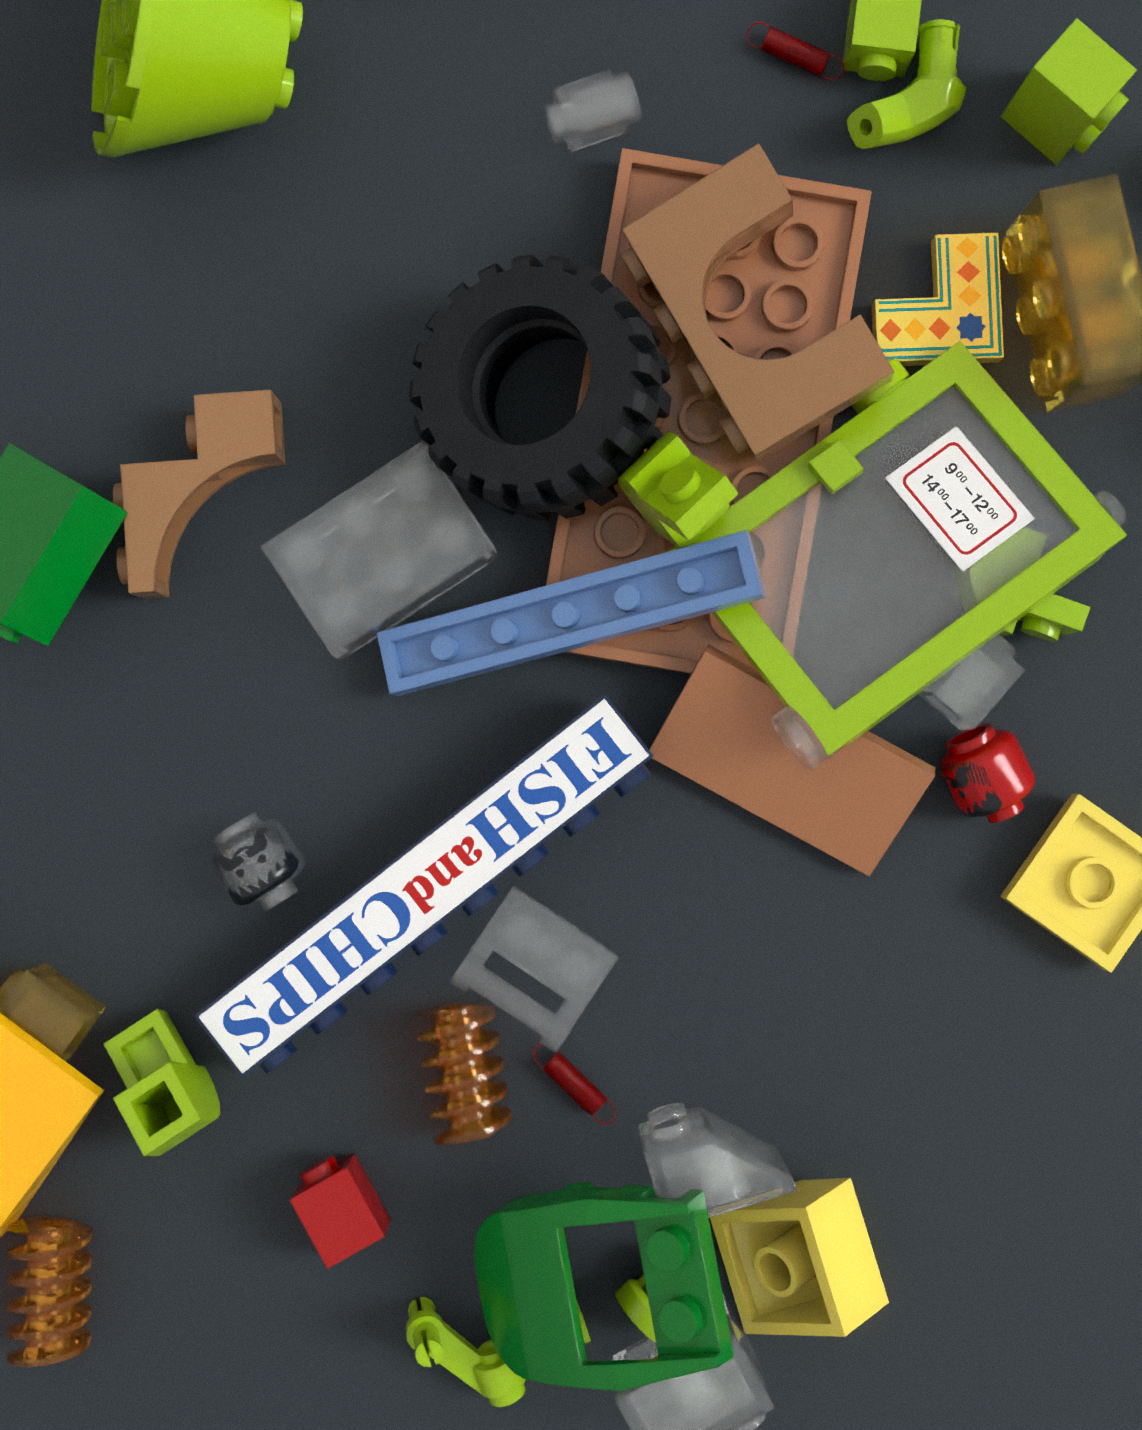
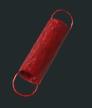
M756 22L750 25L747 30V41L752 47L761 48V51L774 55L818 76L821 74V77L826 80H837L844 73V62L840 57L830 55V52L790 36L783 31L781 32L768 24ZM754 24H764L769 27L764 43L760 47L752 45L748 40V31ZM831 56L837 57L843 64V71L836 79H828L822 76L828 59Z
M541 1043V1044H538V1045L535 1047V1049H534L533 1056H534V1059H535V1061L537 1062V1064H538L539 1066H541V1065L538 1063V1061H537L536 1058H535V1050H536V1048H537L539 1045H543V1044H544V1045H548L549 1047H551V1048L553 1049V1047L550 1046L549 1044ZM553 1049L555 1055L545 1067L541 1066L543 1071L587 1114L593 1115L597 1122L604 1125L612 1123L616 1117V1110L613 1104L560 1052L556 1053ZM608 1101L614 1108V1118L609 1123H601L597 1120L594 1113Z

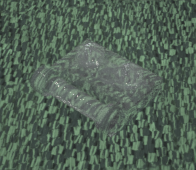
M513 885L449 982L464 992L471 988L541 1035L542 1037L539 1042L556 1053L619 957L616 953ZM492 951H495L566 999L556 1015L485 968L483 965Z

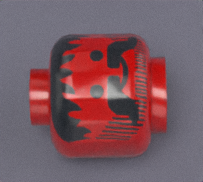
M985 723L964 730L945 743L947 753L941 758L939 772L960 813L968 817L986 816L990 823H997L1017 815L1024 809L1025 806L1022 799L1034 788L1035 774L1014 733L1004 729L995 730L992 724Z

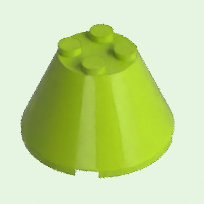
M101 0L93 67L91 111L104 114L105 133L93 131L92 137L96 153L107 157H118L266 122L272 115L275 107L286 109L293 92L294 71L285 67L289 42L295 43L300 33L303 18L302 3L294 0Z

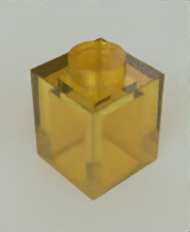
M47 963L28 969L25 973L20 969L16 970L0 988V1013L64 1061L70 1059L107 1008Z

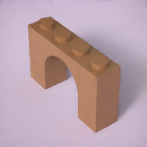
M759 143L623 228L622 231L630 249L620 254L638 286L642 288L651 282L663 304L653 309L671 342L675 343L679 339L684 338L696 359L688 363L686 367L704 398L706 399L716 393L729 415L719 420V423L737 454H740L749 448L756 462L891 382L894 374L893 368L861 314L799 352L787 357L770 360L750 358L733 351L711 329L706 317V298L710 283L718 268L733 253L793 216V200Z

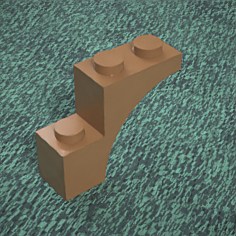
M272 390L194 395L195 414L186 416L185 429L189 451L197 453L198 459L120 464L121 483L114 484L113 504L128 513L123 520L125 546H119L117 550V570L121 583L123 585L128 584V593L142 599L169 598V579L175 550L182 533L198 509L214 493L235 479L260 469L286 465L282 403Z

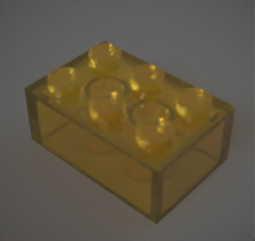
M1117 174L1040 190L1006 231L1007 236L1003 238L1002 254L1008 273L1010 275L1016 274L1021 298H1018L1016 303L1018 325L1023 335H1030L1035 359L1031 361L1030 365L1032 385L1037 396H1044L1047 412H1053L1120 397L1142 382V277Z

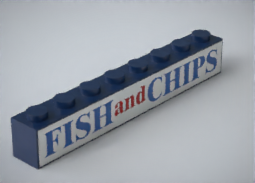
M604 694L194 1017L241 1078L258 1065L268 1074L297 1051V1048L290 1041L308 1026L318 1035L348 1011L341 1003L342 999L359 986L368 996L395 975L398 971L391 961L406 949L411 947L416 955L419 956L445 936L448 931L441 922L460 907L469 917L495 897L499 892L492 882L512 867L520 877L545 858L549 852L542 844L561 828L571 837L595 819L600 812L593 803L613 788L620 797H623L645 780L651 773L644 764L654 755L608 696Z

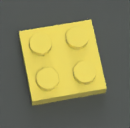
M1072 793L1000 897L1094 964L1112 973L1142 930V838L1082 795Z

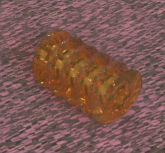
M461 1002L437 1006L415 1013L414 1016L431 1018L434 1021L433 1026L417 1034L418 1041L437 1044L438 1047L437 1052L421 1060L422 1067L439 1069L442 1073V1077L425 1086L426 1093L445 1095L446 1098L445 1103L429 1111V1116L431 1119L449 1121L450 1124L449 1129L433 1137L434 1144L456 1145L493 1136L497 1130L506 1126L512 1120V1111L509 1107L495 1104L508 1095L507 1083L491 1078L504 1069V1060L499 1055L485 1053L500 1043V1034L493 1029L481 1028V1026L496 1017L495 1007L484 1003Z
M55 1216L23 1218L12 1222L8 1226V1231L26 1235L27 1242L7 1249V1256L9 1259L26 1262V1268L7 1275V1283L11 1286L26 1288V1294L7 1301V1310L13 1313L25 1314L26 1320L7 1327L6 1335L10 1339L26 1341V1346L7 1353V1363L15 1367H38L63 1362L76 1357L86 1351L92 1343L90 1329L84 1326L92 1317V1308L90 1303L83 1300L92 1292L91 1279L83 1274L90 1269L93 1262L91 1252L83 1248L93 1239L91 1226L81 1221Z

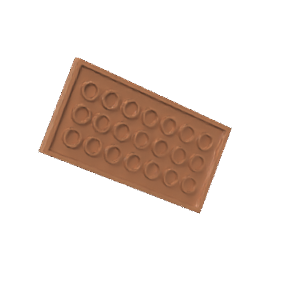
M622 148L601 273L606 276L614 287L618 286L652 326L661 342L658 350L668 360L671 378L667 383H663L662 387L672 397L670 414L666 418L657 417L655 427L663 434L669 431L678 435L691 454L726 475L739 493L728 503L732 506L831 434L833 417L756 462L749 448L737 454L719 423V420L729 415L716 393L706 399L704 398L686 367L688 363L696 359L684 338L679 339L675 343L671 342L653 309L663 304L651 282L640 288L620 255L630 249L622 231L623 228L723 165ZM778 175L793 200V216L733 253L714 274L707 292L706 317L715 335L727 347L741 355L755 359L770 360L795 354L850 321L872 191ZM588 349L576 413L586 397L590 382L591 365ZM821 482L749 533L766 597L749 603L792 657L822 488ZM616 483L613 487L618 497L601 507L590 499L584 502L586 510L583 515L566 519L558 514L546 585L670 551L675 546L650 527L625 495L619 483ZM712 613L562 652L691 675L709 644L755 669Z

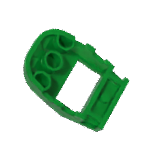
M593 1181L568 1183L561 1190L542 1195L536 1192L512 1199L500 1206L480 1225L475 1239L474 1261L483 1316L493 1345L500 1358L510 1370L521 1378L557 1386L623 1391L718 1368L734 1358L704 1190L690 1189L677 1199L655 1197L653 1186L626 1184L621 1188L593 1187ZM634 1220L658 1355L653 1359L587 1361L564 1227Z

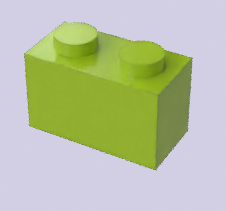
M1076 18L1035 64L1001 115V118L1057 165L1072 147L1082 155L1104 131L1111 120L1129 101L1120 91L1137 69Z

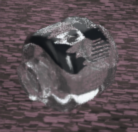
M255 812L228 827L212 839L217 848L210 855V867L237 906L242 908L249 907L260 902L267 912L299 891L292 880L302 873L305 860L278 819L270 817L260 820Z

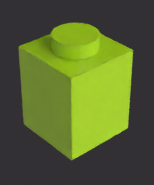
M850 0L843 56L844 70L857 72L860 77L870 81H887L894 77H904L916 52L922 0Z

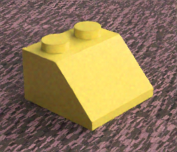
M851 1178L800 1180L715 1206L708 1211L745 1334L846 1337L889 1303Z

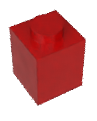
M355 1153L340 1162H337L333 1154L315 1162L299 1174L303 1182L299 1184L289 1200L327 1269L385 1237L391 1218Z

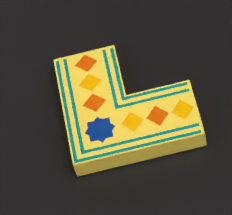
M998 233L935 235L931 241L933 297L875 299L871 305L873 336L888 362L897 358L903 366L927 365L959 341L964 344L979 363H999L1004 358Z

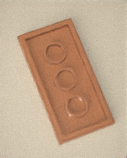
M709 644L649 748L654 755L652 759L869 877L935 777L934 766L869 731L850 745L842 746L828 757L827 753L790 706L787 708L784 706L757 670Z

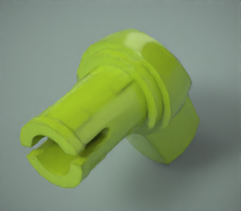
M936 19L927 21L919 27L920 50L917 78L897 94L864 104L850 114L847 119V126L856 147L867 149L908 141L939 126L960 110L967 87L957 77L959 24L955 25V22L952 20Z

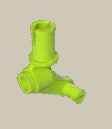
M419 1297L422 1310H419L416 1299L409 1304L408 1314L410 1318L405 1328L407 1342L415 1350V1358L418 1364L423 1367H432L431 1357L436 1365L441 1364L483 1395V1397L488 1398L490 1404L494 1407L509 1406L523 1397L526 1391L524 1385L526 1379L521 1378L509 1369L497 1353L492 1340L483 1343L477 1349L442 1320L440 1315L435 1312V1304L431 1299ZM577 1301L583 1340L586 1344L591 1342Z

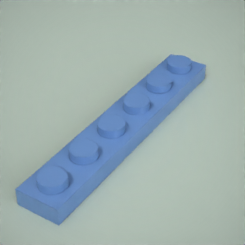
M747 530L377 632L389 694L402 696L766 597L751 536Z

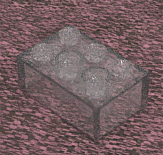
M421 441L260 546L330 654L340 660H343L377 638V632L392 628L499 558L496 548L448 475L440 470L429 457V446L425 441Z

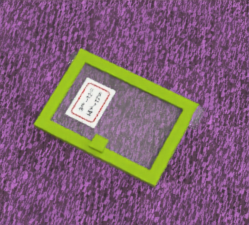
M959 341L906 379L905 383L878 403L874 402L733 504L692 545L747 530L750 534L766 598L712 612V614L784 704L785 708L771 717V722L793 756L807 770L811 771L843 747L850 745L1121 543L1127 534L1120 526L1126 522L1127 516L1120 502L1109 492L1101 491L1093 496L964 344ZM675 546V547L672 548L670 551L676 550V549H679V548H677V547Z

